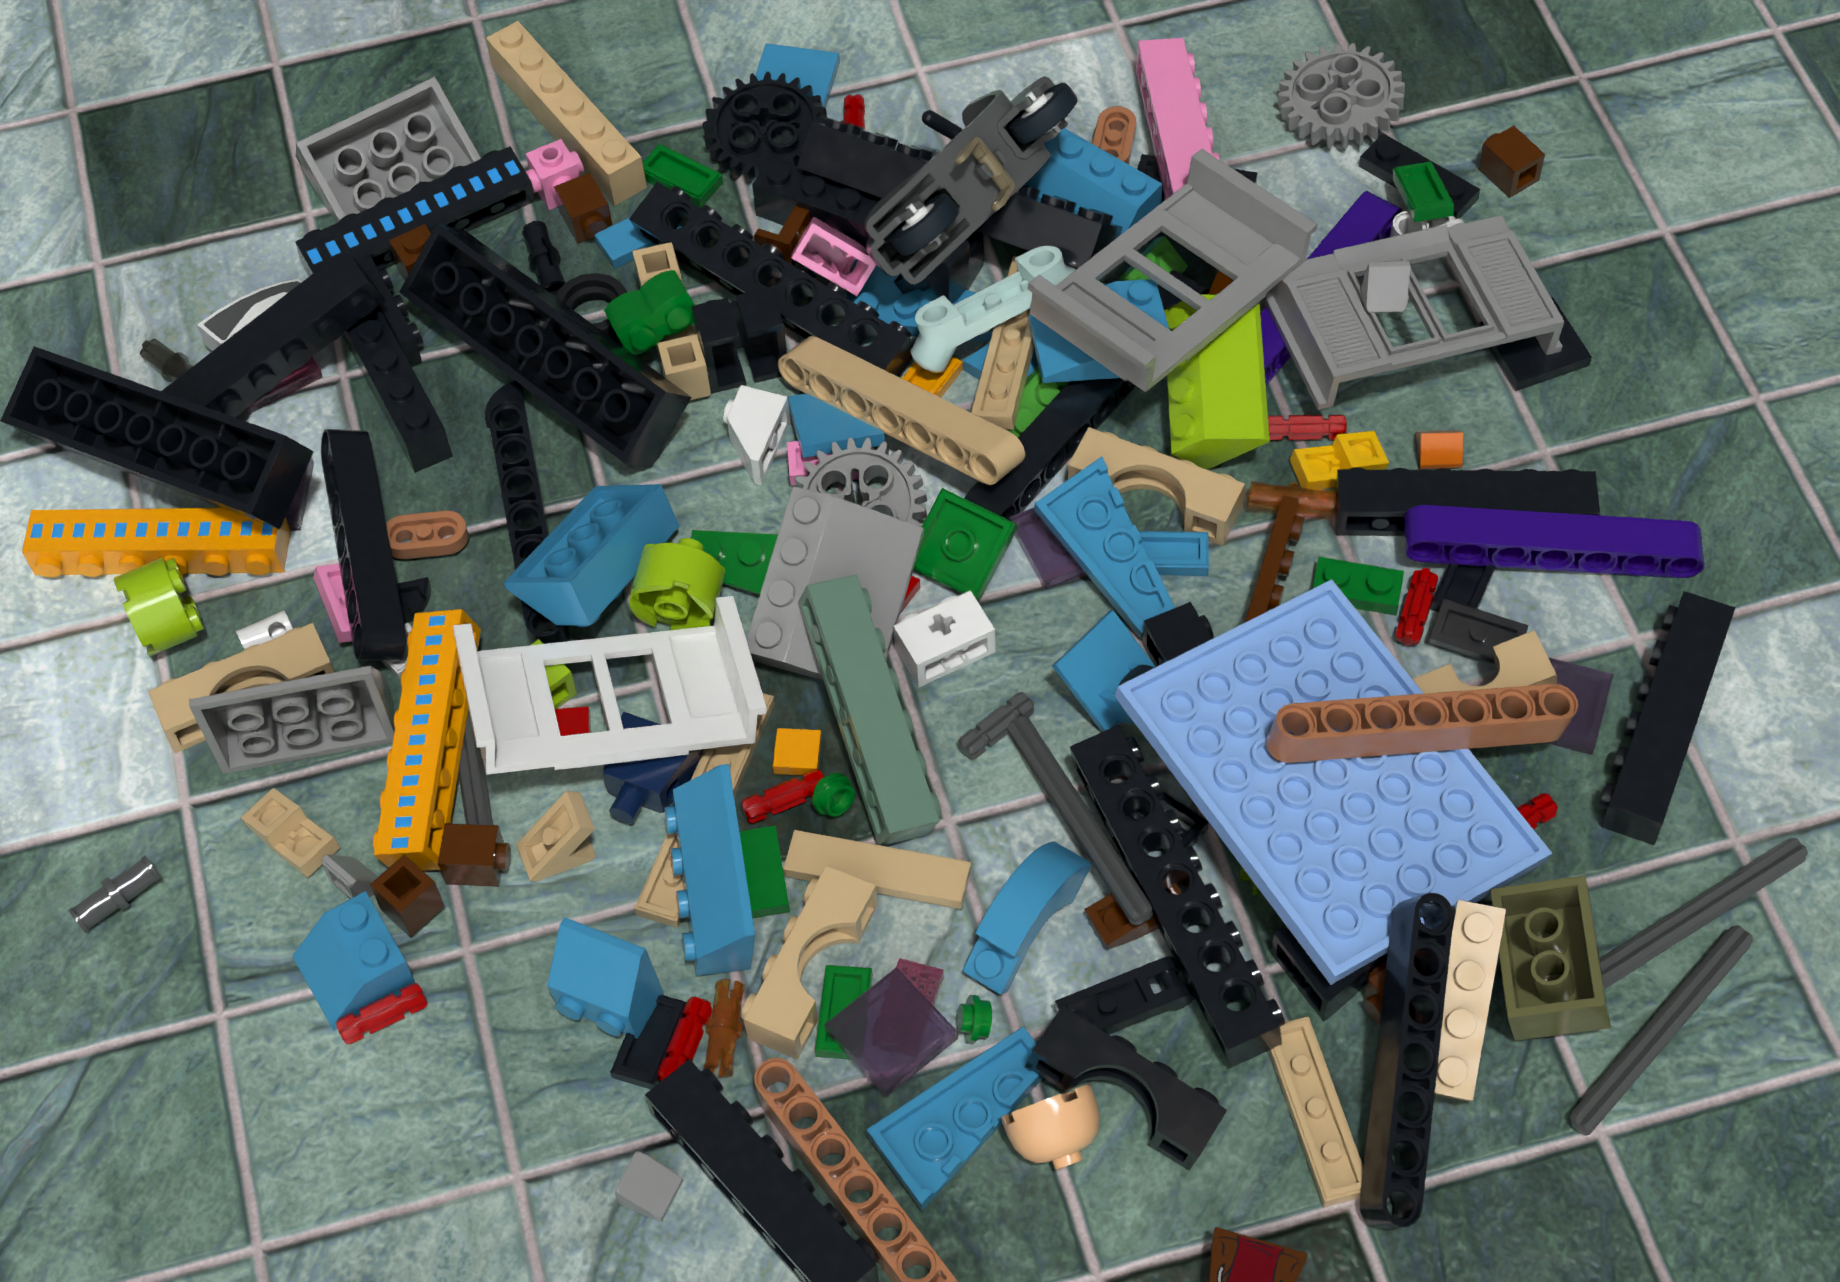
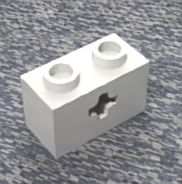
M971 590L959 596L947 597L937 606L920 614H910L898 624L893 625L895 650L918 688L996 652L995 628Z

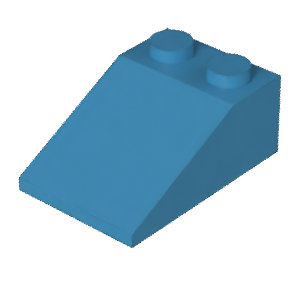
M1152 279L1115 281L1105 285L1168 328L1158 286ZM1029 313L1028 321L1043 383L1120 378Z

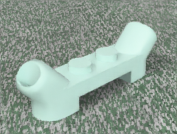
M1040 246L1015 258L1018 272L954 305L944 295L927 303L915 315V321L920 333L910 351L914 361L928 371L934 373L944 371L958 345L978 335L985 334L991 328L1012 317L1019 316L1031 308L1032 292L1028 290V283L1039 274L1056 286L1077 269L1064 264L1062 253L1057 247Z

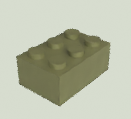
M1586 876L1490 889L1493 907L1506 909L1499 957L1507 1017L1514 1040L1611 1028L1593 909Z

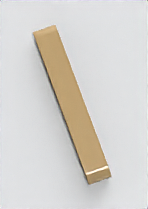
M810 336L784 354L778 361L782 377L794 388L883 431L885 434L988 485L997 483L1025 458V450L1021 441L1011 432L818 337Z

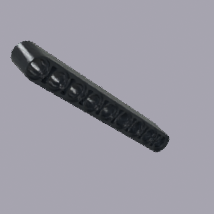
M1175 270L1170 272L1171 275L1200 295H1208L1210 290ZM1159 284L1157 285L1164 310L1182 301ZM1121 378L1069 381L1018 437L1025 450L1024 460L993 485L978 481L964 499L1014 522L1073 457L1087 429L1090 427L1097 430L1136 385L1129 380L1124 381Z

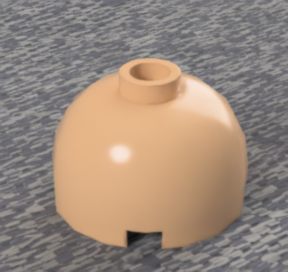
M1090 1084L1075 1088L1074 1091L1066 1094H1058L1013 1111L1011 1114L1001 1116V1120L1011 1144L1024 1159L1034 1163L1052 1161L1055 1170L1083 1160L1080 1150L1085 1149L1094 1142L1099 1132L1100 1114Z

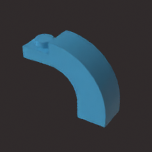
M1055 841L1046 843L1032 852L1010 876L987 910L975 934L979 935V938L962 971L1000 995L1007 993L1037 934L1058 909L1074 902L1093 863Z

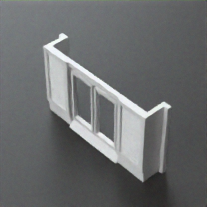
M733 596L716 598L714 626L493 650H476L471 623L453 625L476 747H480L486 775L554 767V771L682 756L689 755V751L751 744L755 743L757 715H764L767 712L766 703ZM652 654L670 724L623 729L606 659ZM591 661L608 731L561 736L545 666Z

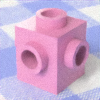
M559 139L526 153L529 167L526 173L532 182L533 193L537 192L548 210L558 207L554 186L580 176L579 174L584 173V168L577 152H569L562 139Z

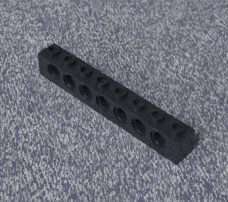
M656 182L629 218L640 236L655 246L672 242L676 259L734 295L768 288L767 284L770 280L781 277L780 281L771 287L783 324L786 328L804 339L810 336L818 337L897 377L902 374L913 359L910 352L913 347L910 340L912 335L904 326L896 321H891L890 324H887L878 318L879 313L863 301H859L858 304L853 303L846 298L847 294L836 284L828 281L824 285L814 279L816 275L808 267L799 262H796L794 266L784 260V255L777 248L769 243L761 246L752 240L753 236L746 229L735 223L732 227L722 222V217L715 210L707 205H703L701 208L691 203L692 199L690 196L676 186L668 189L659 182ZM688 220L683 227L675 229L678 223ZM719 239L714 246L705 248L710 241ZM750 258L744 266L736 267L737 263L742 259ZM813 297L807 305L798 306V303L803 298ZM839 316L845 317L840 324L829 326L834 318ZM877 336L871 345L861 346L865 338Z
M1117 725L1070 746L1074 768L1124 864L1152 905V917L1230 1068L1282 1045L1280 1027L1286 1024L1283 1014L1275 999L1272 998L1266 1001L1259 988L1264 985L1262 975L1253 959L1245 961L1239 950L1243 946V941L1233 921L1225 923L1218 910L1223 908L1218 892L1212 883L1204 885L1198 872L1203 870L1199 857L1192 845L1186 848L1183 846L1178 836L1183 834L1180 822L1172 808L1165 811L1159 799L1163 797L1161 787L1152 772L1145 775L1140 765L1141 762H1144V758L1135 738L1126 739L1120 726ZM1118 776L1128 777L1123 783L1116 784L1110 782ZM1133 812H1145L1148 814L1140 820L1128 818ZM1156 848L1168 850L1159 857L1148 855L1151 850ZM1173 884L1183 885L1188 888L1181 894H1170L1167 892L1168 888ZM1194 923L1208 925L1204 931L1198 933L1187 930ZM1214 961H1224L1229 964L1226 969L1218 972L1207 969V966ZM1234 1000H1245L1250 1003L1242 1011H1233L1227 1008L1229 1003Z

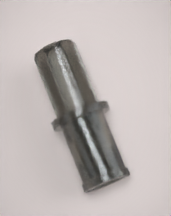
M157 339L145 340L142 343L141 358L161 372L162 378L168 382L175 381L193 367L185 354L181 352L175 353Z

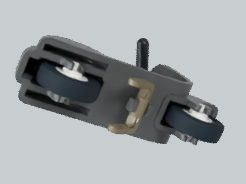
M1043 76L1025 88L1012 101L1008 99L1002 90L993 91L970 102L963 110L962 121L965 125L964 129L932 110L925 111L922 114V122L951 141L919 171L889 191L866 217L864 228L869 235L866 246L867 252L880 270L889 276L901 274L910 284L920 283L993 213L1002 208L1007 200L1032 178L1051 156L1044 143L1055 138L1062 129L1068 126L1065 118L1078 102V98L1070 86L1066 83L1055 85L1050 78Z

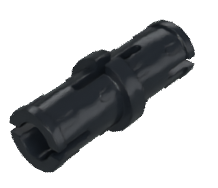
M532 221L523 227L524 230H522V235L530 252L528 262L531 269L536 272L541 287L556 297L558 290L566 283L559 267L561 258L557 248L552 246L546 224L542 221Z

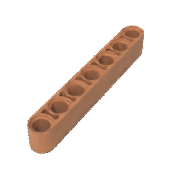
M1544 684L1291 703L1279 709L1267 735L1266 748L1275 759L1281 762L1294 763L1547 743L1556 741L1563 735L1577 712L1578 699L1569 688L1563 685Z
M771 1058L764 1061L757 1068L754 1075V1083L761 1108L858 1238H863L874 1250L879 1259L877 1263L891 1282H958L796 1068L789 1061L782 1058ZM784 1082L788 1084V1087L779 1093L767 1091V1088L772 1083ZM803 1117H810L816 1120L807 1129H799L793 1126L798 1119ZM830 1153H837L844 1157L840 1163L834 1166H828L820 1162L824 1156ZM857 1190H866L872 1194L863 1203H855L848 1199ZM885 1227H894L901 1232L896 1239L891 1241H884L876 1236ZM913 1265H923L930 1270L921 1279H911L905 1275V1271Z

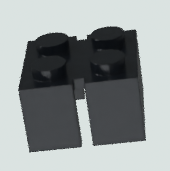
M772 287L751 290L744 294L735 295L736 301L729 302L728 298L691 306L696 334H698L707 367L711 394L747 385L736 350L744 348L754 383L782 377L778 361L787 353L784 324Z

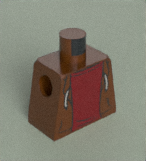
M1215 1227L1211 1246L1208 1282H1300L1308 1253Z

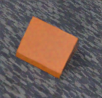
M1459 430L1416 431L1420 469L1462 468L1463 432Z

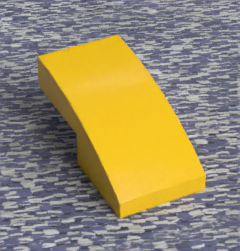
M1375 431L1338 434L1332 445L1294 449L1289 459L1303 492L1335 487L1337 469L1359 467L1366 470H1384L1389 465V461Z

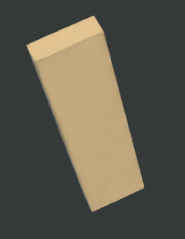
M794 830L783 868L784 877L811 881L813 878L819 879L825 866L828 865L876 884L877 894L962 909L971 873V862Z
M1308 1016L1285 1022L1286 1024L1280 1027L1282 1045L1274 1047L1268 1052L1323 1208L1359 1199L1363 1165L1310 1018Z

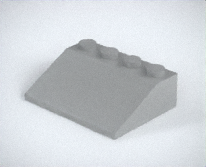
M435 77L297 142L295 156L313 189L336 223L348 214H358L374 207L384 198H394L408 192L418 183L430 182L444 176L454 167L466 166L481 159Z
M793 486L746 639L753 662L823 680L798 601L809 584L856 574L861 588H866L870 595L872 603L870 615L874 627L879 628L884 636V656L887 659L894 636L893 625L898 622L925 529L835 496Z
M372 666L189 699V707L223 774L392 743L394 738L395 713L393 697L384 674Z

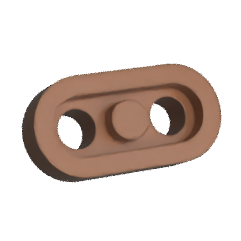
M1113 106L1103 110L1098 116L1092 144L1129 165L1136 135L1135 114L1121 106Z
M454 511L399 515L386 523L391 555L398 559L454 554L467 544L469 538L464 518ZM407 539L411 540L410 542L401 543L402 541Z

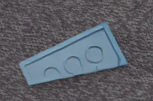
M1102 456L1035 502L1034 511L1139 638L1143 637L1144 620L1175 608L1153 561L1149 560L1136 525L1132 524L1124 508V501L1118 488H1115L1111 481L1108 467Z

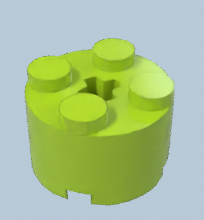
M682 538L678 543L646 544L643 547L632 585L629 607L637 618L655 628L657 621L671 625L670 630L709 627L715 615L716 598L720 596L726 570L715 558L704 552L703 545L694 539Z
M162 557L114 577L117 591H123L127 599L125 603H122L142 646L147 647L149 657L199 636L198 631L204 629L201 621L202 616L192 596L184 598L182 592L186 591L183 583L185 580L175 558L166 561Z

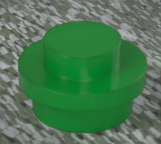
M832 773L822 778L814 788L812 796L814 809L822 815H830L832 817L845 813L855 798V791L851 786L849 778L842 773Z
M969 995L966 1004L961 1003L958 1007V1032H964L967 1042H976L978 1038H988L992 1025L991 1002L980 1000L979 995Z

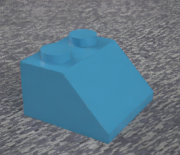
M366 891L325 912L292 956L333 1031L337 1029L336 1021L339 1018L350 1013L356 1016L360 1014V1008L391 993L397 996L401 994L399 989L415 983L406 960Z
M563 918L559 925L547 984L556 1003V1009L573 1020H580L583 1017L596 1022L600 1029L610 1035L620 1036L621 1033L626 1034L629 1032L638 1039L657 1006L656 1000L658 996L664 993L646 949L568 918Z

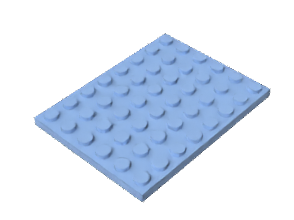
M1332 579L1119 685L1114 695L1330 985L1388 953L1392 914L1394 908L1400 902L1427 893H1438L1449 901L1454 910L1457 900L1476 903L1490 895V889L1504 887L1546 863L1552 855L1550 849L1469 749L1294 763L1281 762L1268 752L1266 748L1267 735L1279 709L1284 705L1424 694ZM1420 909L1419 918L1425 926L1426 917L1424 915V912Z

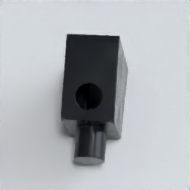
M1288 927L1274 933L1271 955L1323 1022L1335 1014L1367 985L1369 974L1380 965L1381 957L1330 985Z

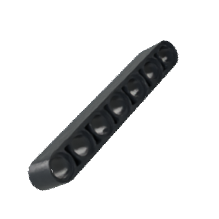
M502 401L491 408L488 420L516 570L550 534L532 436L525 410L518 402ZM521 600L525 625L531 644L538 639L543 644L570 641L567 625L554 624ZM546 630H552V631L547 632V633H542V632H544V631H546Z
M325 429L321 439V461L355 658L357 660L402 661L406 649V631L370 436L367 431Z
M1427 893L1406 899L1394 908L1392 914L1359 1202L1363 1220L1369 1226L1376 1229L1409 1227L1420 1218L1423 1207L1453 928V909L1449 901L1438 893ZM1420 909L1424 912V915L1426 917L1425 926L1419 918ZM1415 956L1419 959V962L1421 964L1420 973L1416 970L1414 965ZM1409 1003H1411L1415 1009V1021L1411 1018L1409 1014ZM1404 1050L1410 1057L1409 1069L1403 1060ZM1399 1098L1405 1105L1404 1117L1400 1115L1398 1110ZM1394 1146L1397 1148L1400 1154V1162L1398 1166L1394 1163L1392 1152ZM1389 1196L1394 1202V1213L1392 1216L1387 1209Z

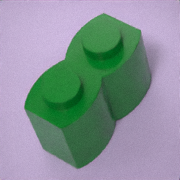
M669 270L650 278L640 290L630 291L618 296L607 305L604 312L624 348L637 355L656 346L665 335L681 332L694 323L691 306L695 304L676 271Z

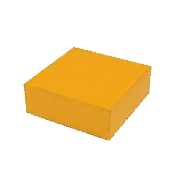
M777 728L773 759L774 774L802 776V774L811 770L819 769L822 743L821 730Z

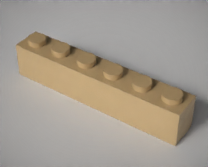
M519 21L486 37L492 67L496 74L556 141L562 139L569 152H577L582 162L584 173H591L601 192L614 206L647 188L642 157Z

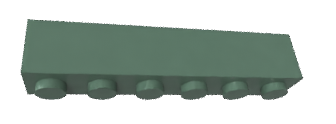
M857 574L809 584L802 593L798 604L877 844L886 846L929 835L940 821L941 807L937 795L934 792H930L925 778L927 774L925 758L920 750L916 751L911 737L913 733L912 720L909 712L906 709L902 710L897 695L899 693L898 678L892 668H888L884 656V636L879 628L874 627L870 615L872 611L870 595L866 588H861Z

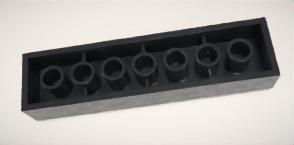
M827 118L825 124L811 122L797 168L883 198L899 183L926 165L932 159L933 152L914 145L909 146L899 143L897 139L880 133L875 134L865 131L863 127L846 121ZM1024 184L1007 200L1002 208L993 213L975 230L981 234L1029 251L1040 246H1055L1060 249L1065 264L1079 268L1118 238L1123 227L1111 223L1113 219L1111 214L1080 207L1079 211H1076V202L1043 194L1042 198H1040L1041 190Z
M436 223L399 291L412 303L625 464L651 468L692 398L465 230Z
M35 346L0 420L33 438L280 529L314 453V451L286 435Z

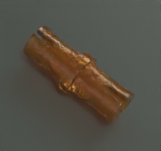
M1255 481L1250 483L1248 508L1278 511L1282 497L1286 495L1300 499L1299 514L1333 518L1336 491L1300 488L1298 483L1289 482L1288 486L1257 483Z
M721 979L715 983L712 1017L707 1020L705 1032L709 1035L703 1069L708 1068L714 1074L715 1068L719 1066L718 1078H727L733 1075L736 1040L741 1037L743 1024L739 1021L745 986L743 983L735 980L733 990H730L729 993L731 979Z

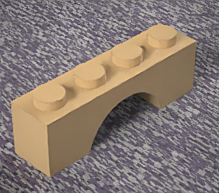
M672 242L632 251L640 288L653 276L669 270H675L682 282ZM693 324L681 332L665 335L656 345L663 376L691 396L690 400L710 396L711 391L707 367L698 334H695Z
M1090 427L1087 429L1068 464V479L1102 456L1108 467L1111 481L1114 487L1118 488L1120 494L1135 489H1148L1162 493L1173 500L1179 507L1184 519V532H1208V541L1224 546L1243 508L1245 483L1237 481L1230 475L1217 474L1198 467L1191 461L1178 460L1159 453L1152 447L1140 446L1120 439L1113 433L1101 432Z
M311 623L301 628H293L284 635L265 643L249 646L243 652L221 661L208 663L202 669L180 678L167 680L160 686L148 690L163 731L174 752L177 753L206 741L189 707V699L334 673V670L315 626Z
M828 865L825 866L819 879L813 878L808 884L803 899L805 905L798 917L792 916L783 935L785 943L778 955L772 954L769 957L763 970L762 979L764 982L757 994L751 993L741 1014L749 1040L797 1060L818 1022L816 1002L801 984L806 966L816 954L830 946L842 943H859L878 907L876 884Z
M1457 900L1454 905L1435 1095L1467 1102L1473 1101L1506 909L1462 900Z

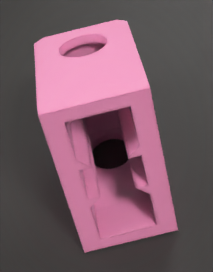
M815 217L812 218L791 255L792 259L858 296L876 266V263L861 244ZM856 259H858L856 267L850 273L852 264Z

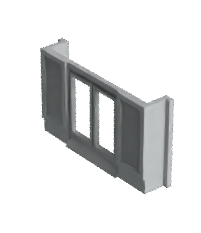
M1201 149L1191 157L1187 184L1055 286L1040 274L1028 283V290L1032 292L1030 314L1124 381L1129 380L1144 392H1147L1184 360L1187 362L1266 297V293L1300 266L1306 260L1310 237L1316 231L1318 224L1204 149ZM1162 231L1234 281L1209 301L1137 252V250ZM1125 261L1197 311L1171 331L1099 280Z
M1502 215L1447 227L1446 224L1334 250L1333 254L1307 259L1276 284L1271 291H1268L1266 297L1263 298L1318 410L1334 405L1338 386L1341 382L1534 336L1545 355L1561 352L1563 347L1559 341V336L1564 320L1513 230L1510 231ZM1447 256L1484 326L1446 334L1410 267L1408 296L1431 338L1392 347L1376 314L1365 311L1361 285L1356 277L1365 275L1368 262L1410 261L1411 265Z

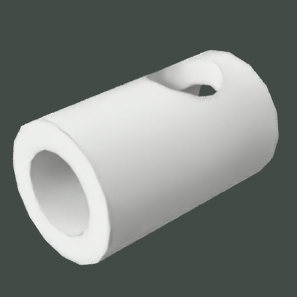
M283 610L237 630L236 633L245 650L249 646L262 644L284 635L293 628Z

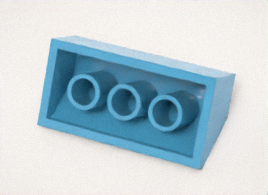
M1065 128L1055 138L1044 143L1051 156L1034 176L1025 183V185L1041 190L1040 198H1042L1043 194L1055 195L1076 202V211H1079L1080 207L1113 215L1111 223L1123 227L1121 234L1160 205L1162 199V183Z
M662 485L595 486L503 582L506 589L556 625L587 627L599 620L600 614L614 599L623 593L625 586L636 575L643 547L646 544L667 543L671 535L680 527Z
M729 764L719 765L673 789L672 806L665 807L667 834L676 833L678 847L670 849L673 876H682L684 889L676 891L679 918H688L690 932L682 933L685 961L694 960L696 976L750 970L752 964L755 931Z

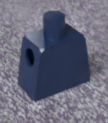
M623 712L621 716L623 729L661 725L627 712ZM702 749L689 751V755L606 764L603 769V777L607 792L616 797L609 809L611 815L621 822L630 824L634 822L641 807L658 813H664L665 807L672 805L673 789L691 780L703 754Z

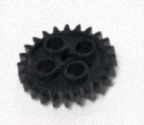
M768 71L765 73L763 80L760 81L752 73L750 74V83L744 84L737 78L735 79L737 89L732 90L724 86L722 88L724 99L719 97L712 98L714 109H706L707 121L702 124L706 149H709L712 161L718 160L720 171L730 168L732 179H736L744 173L746 184H750L754 177L759 175L770 157L798 166L811 122L825 124L827 120L826 107H822L820 95L813 96L812 86L808 85L801 89L800 78L798 77L787 83L785 73H782L777 80H772L771 74Z

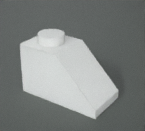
M741 385L735 399H730L727 402L723 421L728 424L730 442L754 484L762 486L791 422L788 397Z

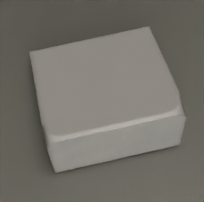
M1410 261L1368 262L1361 286L1366 312H1403L1406 310Z
M328 854L321 858L322 865L330 882L348 898L351 899L364 891L367 892L369 898L374 895L370 884L378 876L358 859L350 856Z
M636 1151L615 1189V1195L620 1205L662 1222L683 1182V1177L648 1155Z

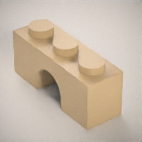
M1534 630L1493 646L1495 667L1498 675L1486 685L1470 686L1463 683L1457 677L1451 663L1415 677L1413 681L1423 693L1557 684V674Z

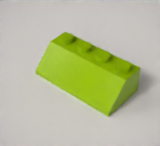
M1217 294L1202 296L1210 301ZM1184 301L1165 309L1164 313L1169 330L1173 331L1197 310ZM1259 302L1187 362L1184 360L1167 374L1172 455L1182 460L1191 461L1198 467L1208 470L1270 442Z

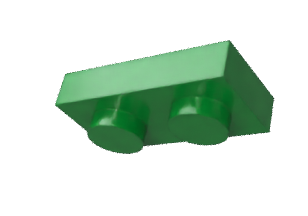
M1318 557L1313 588L1332 579L1355 609L1397 616L1404 571Z

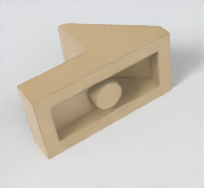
M566 791L516 844L530 881L537 882L588 863L596 858L589 839V835L595 828L580 792Z

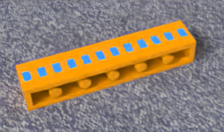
M224 508L31 510L22 553L34 575L51 578L59 575L98 577L100 575L124 574L162 557L166 561L175 558L182 575L205 573L215 576L225 575L226 573L266 575L268 573H284L291 530L286 518L281 528L277 529Z
M463 609L415 613L413 627L408 634L407 645L409 650L406 668L401 674L402 691L399 709L394 714L395 732L392 749L389 750L387 755L388 773L386 785L380 796L381 814L379 826L373 837L374 856L388 868L405 854L422 871L440 870L438 859L444 824L451 822L469 709L453 625L471 623L477 651L481 628Z

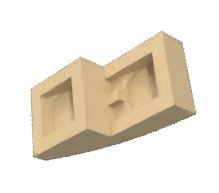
M272 788L240 817L253 833L306 878L322 865L321 858L326 854L333 855L340 849L332 835L309 820L300 806L275 788Z

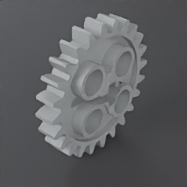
M1339 43L1335 44L1334 51L1328 52L1325 47L1320 46L1318 56L1307 51L1305 52V63L1300 60H1294L1293 70L1284 71V80L1279 81L1278 93L1281 119L1287 120L1289 130L1298 128V138L1302 139L1311 134L1312 145L1317 144L1321 139H1325L1327 148H1331L1335 141H1341L1343 148H1347L1349 140L1354 139L1362 146L1364 142L1363 136L1368 135L1372 139L1377 140L1378 129L1389 132L1390 121L1399 120V110L1404 109L1405 82H1402V72L1395 71V62L1392 60L1384 63L1383 52L1372 57L1369 46L1361 52H1356L1355 43H1352L1347 51L1342 50Z
M849 438L847 449L841 450L839 445L833 442L832 455L827 456L824 452L818 450L817 456L820 463L817 466L810 462L804 463L805 470L809 476L795 477L796 484L800 488L855 503L851 474L853 471H858L863 507L922 527L921 524L915 519L927 517L926 508L919 505L927 502L926 491L918 490L924 485L922 476L913 475L915 472L913 461L902 464L903 454L900 449L889 456L888 445L885 441L880 444L877 450L872 448L870 438L865 439L862 448H856L853 438ZM877 476L888 480L883 487L877 489L867 486L868 482ZM841 482L846 485L840 493L829 494L825 492L831 483Z

